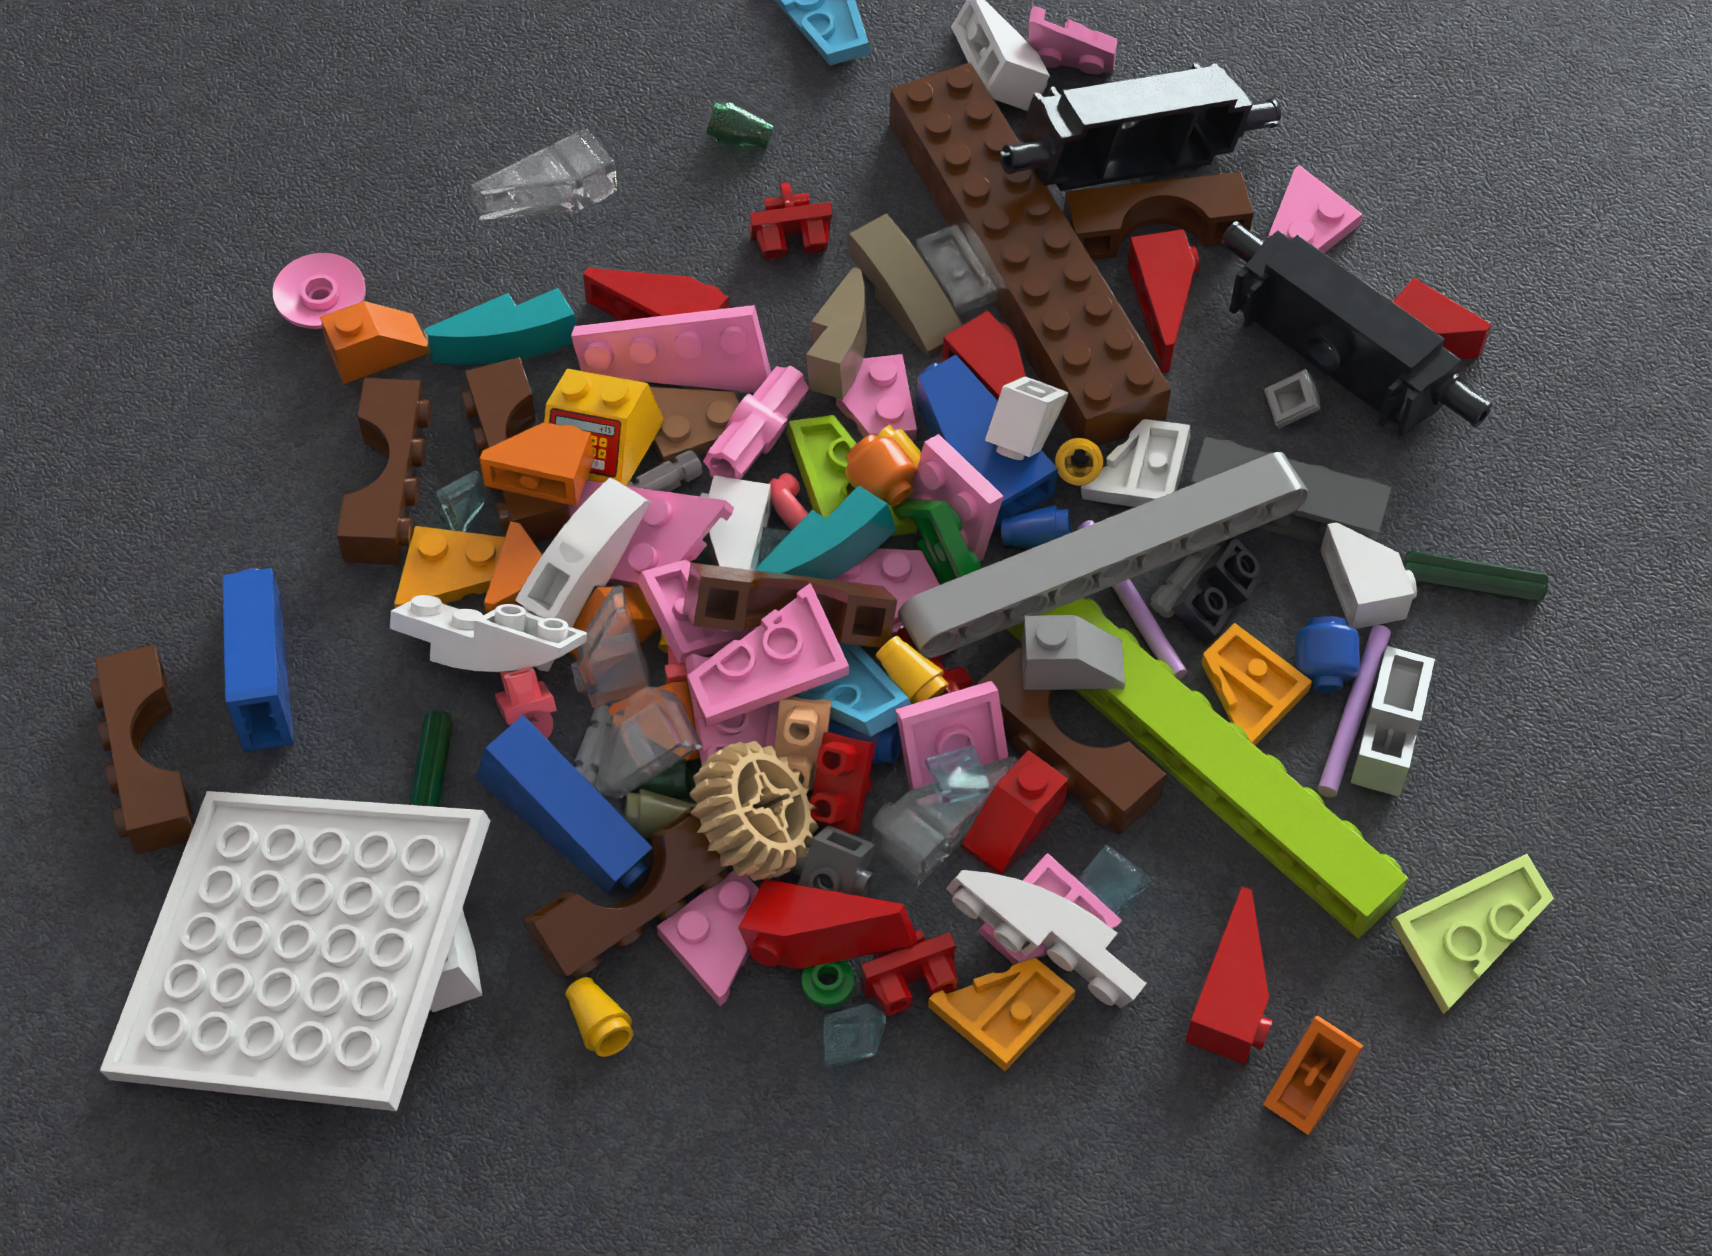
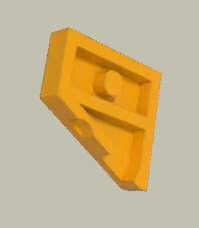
M415 526L394 603L395 608L419 595L434 596L440 598L442 604L461 600L467 594H483L488 592L505 537Z
M1236 623L1203 653L1201 664L1230 722L1240 726L1247 734L1249 741L1255 746L1309 692L1312 680Z
M1032 958L1012 965L1004 973L992 972L973 979V985L948 994H945L943 990L936 992L929 998L928 1008L1001 1069L1006 1071L1072 1002L1076 990L1037 958Z

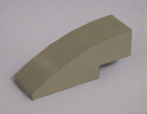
M887 213L849 233V257L874 284L877 301L927 357L942 350L944 336L958 329L962 324L937 280L904 233Z
M854 267L811 321L813 346L806 354L809 390L842 400L857 377L867 344L865 286L861 269Z

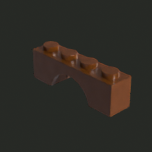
M1242 172L1215 173L1199 177L1171 178L1164 181L1137 184L1127 183L1120 186L1094 189L1083 188L1076 191H1068L1065 194L1063 212L1092 260L1117 257L1122 241L1131 232L1152 224H1167L1182 228L1194 235L1204 247L1221 245L1224 232L1236 221L1250 231L1254 215Z
M520 357L465 371L468 390L461 391L460 394L467 419L474 417L477 419L479 427L472 428V433L479 456H481L483 450L520 434L526 427L536 421L532 393ZM489 487L490 493L500 492L502 502L495 503L502 531L508 530L510 521L520 523L533 543L556 537L570 519L568 504Z
M364 378L358 411L364 444L382 452L388 458V463L383 473L372 484L359 491L344 495L337 539L344 562L401 565L404 546H410L414 531L413 518L409 517L410 507L418 506L420 481L415 476L417 467H424L426 441L425 438H422L423 428H430L432 402L431 400L424 399L421 380Z
M691 563L683 612L693 626L743 632L747 628L760 626L761 619L775 609L780 611L797 598V592L811 583L839 643L881 648L891 639L897 599L884 586Z
M156 645L96 658L98 678L90 680V685L97 709L104 708L106 720L98 722V730L104 750H112L114 763L106 764L105 768L112 794L119 793L121 806L113 808L120 838L129 836L136 854L188 842L195 821L190 796L179 771H169L154 767L141 758L142 744L149 730L160 719L173 711L165 668Z
M1020 647L977 683L979 685L992 681L998 689L1005 735L1012 740L1018 753L1023 756L1029 750L1069 779L1067 793L1071 792L1084 803L1087 812L1097 823L1104 826L1109 825L1116 833L1121 835L1161 798L1166 773L1130 742L1107 748L1090 747L1071 740L1058 729L1049 711L1054 690H1024Z
M690 807L649 835L650 843L653 847L651 850L649 872L640 888L626 900L610 906H598L589 902L578 893L563 892L521 920L554 974L563 976L572 974L574 978L588 973L601 962L598 957L599 954L614 944L617 948H622L632 943L644 933L641 926L655 916H658L659 919H664L673 915L686 905L683 897L698 887L702 891L712 888L728 876L725 869L730 865L721 867L720 854L717 851H708L710 842L707 836L697 833L702 825L700 819L691 814L695 807Z

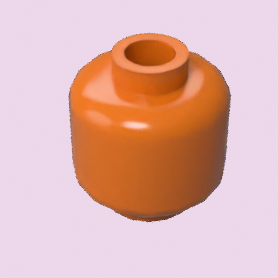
M876 435L867 436L848 452L846 456L848 464L845 469V475L854 489L859 485L888 503L891 507L901 504L912 494L914 488L910 484L916 475V466L892 437L883 436L877 438Z

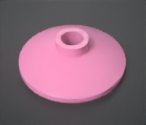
M314 253L302 256L282 269L274 282L273 299L278 312L290 323L303 328L322 329L320 316L362 302L365 297L366 287L362 272L349 259L332 253Z

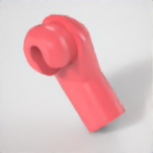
M784 473L778 479H771L768 484L771 486V503L776 513L792 531L806 517L808 512L795 498L800 491L799 482L793 475Z

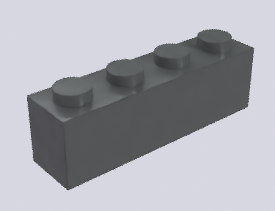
M1205 436L1190 485L1273 452L1265 453L1240 446L1229 440H1217ZM1288 459L1309 490V497L1296 511L1257 528L1322 545L1327 524L1337 522L1375 542L1377 541L1391 486L1377 483L1370 478H1358L1332 471L1322 465H1310Z

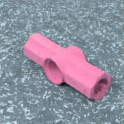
M776 366L753 396L747 394L729 419L726 430L710 447L703 461L709 468L712 477L716 475L741 480L761 453L766 455L772 449L789 421L788 418L795 412L799 404L803 402L809 390V386L806 384L804 376L800 371L792 366L783 368Z

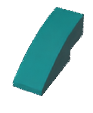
M556 288L517 306L509 293L429 326L424 329L429 357L435 364H493L518 357L525 359L573 344L571 335L576 322L573 310L560 290Z
M858 485L827 519L811 510L761 562L755 571L829 580L835 579L873 553L896 531L888 504Z

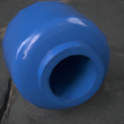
M1322 616L1309 619L1307 626L1301 628L1295 635V668L1312 680L1313 690L1319 692L1340 691L1343 689V682L1354 679L1360 672L1359 635L1354 628L1346 625L1344 618Z

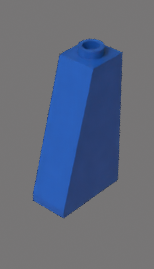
M954 355L942 363L931 364L918 376L917 406L931 438L939 434L1004 496L992 531L993 533L1001 528V518L1026 513L1055 496L1058 468L1042 450L1031 457L1024 456L1023 460H1016L996 452L998 445L985 441L998 401L959 357Z
M250 568L239 573L223 575L225 699L243 752L294 745L281 597L273 569L260 570Z
M524 715L485 748L476 774V778L481 784L608 895L620 884L626 890L629 889L649 869L644 861L653 847Z

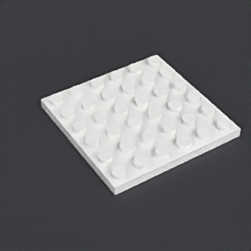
M207 791L100 1072L109 1080L397 1111L491 820L483 810Z

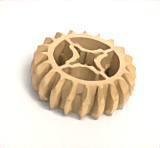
M756 740L750 743H742L740 741L736 744H729L710 755L707 761L702 763V768L693 776L696 787L689 793L697 803L691 814L699 818L702 825L697 833L707 836L710 842L708 851H717L720 854L721 867L733 865L737 877L749 875L753 881L766 878L769 880L773 877L778 878L795 868L799 857H807L806 846H811L814 838L812 834L819 828L810 814L812 809H817L807 799V794L811 789L804 788L799 781L800 771L792 772L788 767L787 756L776 757L772 745L762 748Z

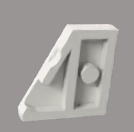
M1143 419L1131 431L1129 439L1124 444L1118 445L1106 458L1107 465L1102 469L1100 475L1093 482L1082 485V500L1137 507L1177 491L1190 440V425Z

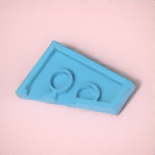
M774 0L829 66L871 54L855 0Z
M839 643L849 665V675L793 696L808 700H831L830 719L872 737L897 722L895 709L911 705L909 697L859 645Z

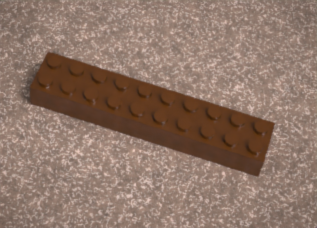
M971 62L891 88L889 121L891 128L1006 324L1013 331L1019 346L1040 382L1069 392L1060 416L1073 438L1088 439L1097 446H1101L1128 436L1143 419L1166 422L1171 387L1048 187L1043 185L1034 169L1015 172L1010 175L1004 172L1000 162V154L1004 152L1002 150L1003 146L1006 144H1019L1020 142Z

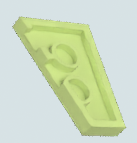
M1525 854L1396 916L1391 921V924L1444 1014L1554 898L1528 854Z

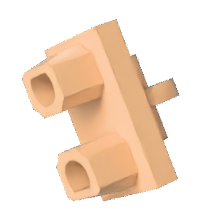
M790 696L779 702L774 750L776 757L787 756L788 767L792 772L800 771L799 781L804 788L813 790L819 747H821L823 733L829 732L832 701L824 699L808 700Z

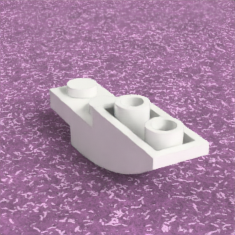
M609 478L581 505L560 530L527 578L515 601L523 605L526 613L544 619H561L568 623V627L572 628L594 586H606L651 502L615 479ZM554 660L535 666V668L548 672Z
M419 595L413 597L411 601L391 610L390 629L430 642V661L472 671L503 672L539 666L560 658L587 642V632L568 627L566 621L557 618L544 619L526 613L523 607L514 604L499 605L495 610L482 615L477 610L457 609L442 604L441 600L434 596Z
M962 870L946 888V890L954 895L952 901L960 911L973 919L980 917L995 930L993 936L1003 947L1013 953L1021 951L1024 955L1028 956L1043 943L1049 948L1047 955L1054 963L1066 971L1074 969L1089 982L1088 989L1107 1005L1112 1006L1115 1003L1119 1008L1124 1007L1133 1001L1147 984L1106 950V947L1117 935V932L1096 916L1066 898L1016 878Z

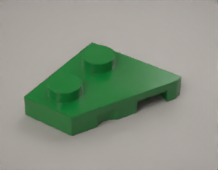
M906 499L901 504L892 507L899 521L906 517H911L921 532L923 539L919 540L916 546L923 552L941 584L982 569L977 556L972 550L967 548L960 533L962 522L959 515L946 501Z

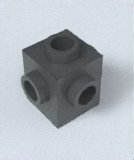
M828 825L813 838L810 847L806 846L807 857L798 858L794 870V875L800 877L798 885L866 897L873 879V873L867 871L875 844Z

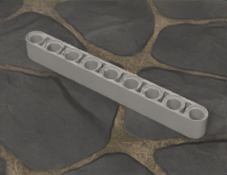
M1274 452L921 592L908 599L899 608L898 616L918 652L926 658H934L1024 622V616L1042 615L1296 511L1307 501L1309 490L1285 454Z

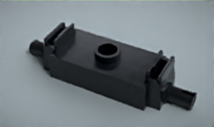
M1193 63L1191 70L1064 90L1061 95L1053 86L1050 88L1048 97L1043 98L1040 93L1033 94L1019 135L1023 143L1004 145L1002 148L1004 152L1000 154V162L1004 172L1009 175L1015 172L1034 169L1044 186L1056 184L1060 192L1210 165L1215 155L1233 152L1239 137H1243L1246 131L1275 128L1279 124L1277 121L1281 118V110L1279 104L1274 99L1251 103L1243 90L1217 63L1203 68L1199 64Z
M1238 221L1232 223L1226 229L1221 239V246L1246 262L1244 268L1236 274L1229 311L1233 314L1239 310L1243 311V316L1245 317L1243 326L1245 328L1253 322L1257 323L1381 413L1378 425L1384 426L1388 421L1400 425L1398 434L1403 436L1416 424L1433 415L1443 405L1468 421L1474 428L1478 427L1489 415L1493 403L1484 399L1459 381L1460 375L1457 374L1461 360L1442 347L1445 340L1442 336L1299 235H1296L1291 240L1278 230L1264 242L1244 228Z

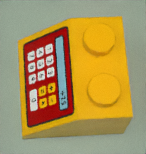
M566 369L548 399L544 419L546 423L560 426L573 425L583 431L591 432L594 462L587 480L604 483L609 478H612L624 486L628 485L664 421L648 383L573 369Z

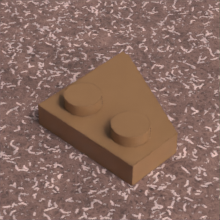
M650 387L664 418L662 426L652 441L662 464L666 461H670L672 464L675 463L674 457L688 450H692L696 456L707 453L718 437L726 430L729 419L740 404L735 393L730 391Z

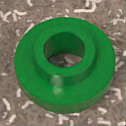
M844 960L804 968L802 973V989L805 996L812 1003L821 1007H834L842 1004L850 997L854 988V974L849 964ZM822 974H833L837 977V981L831 985H825L818 978Z

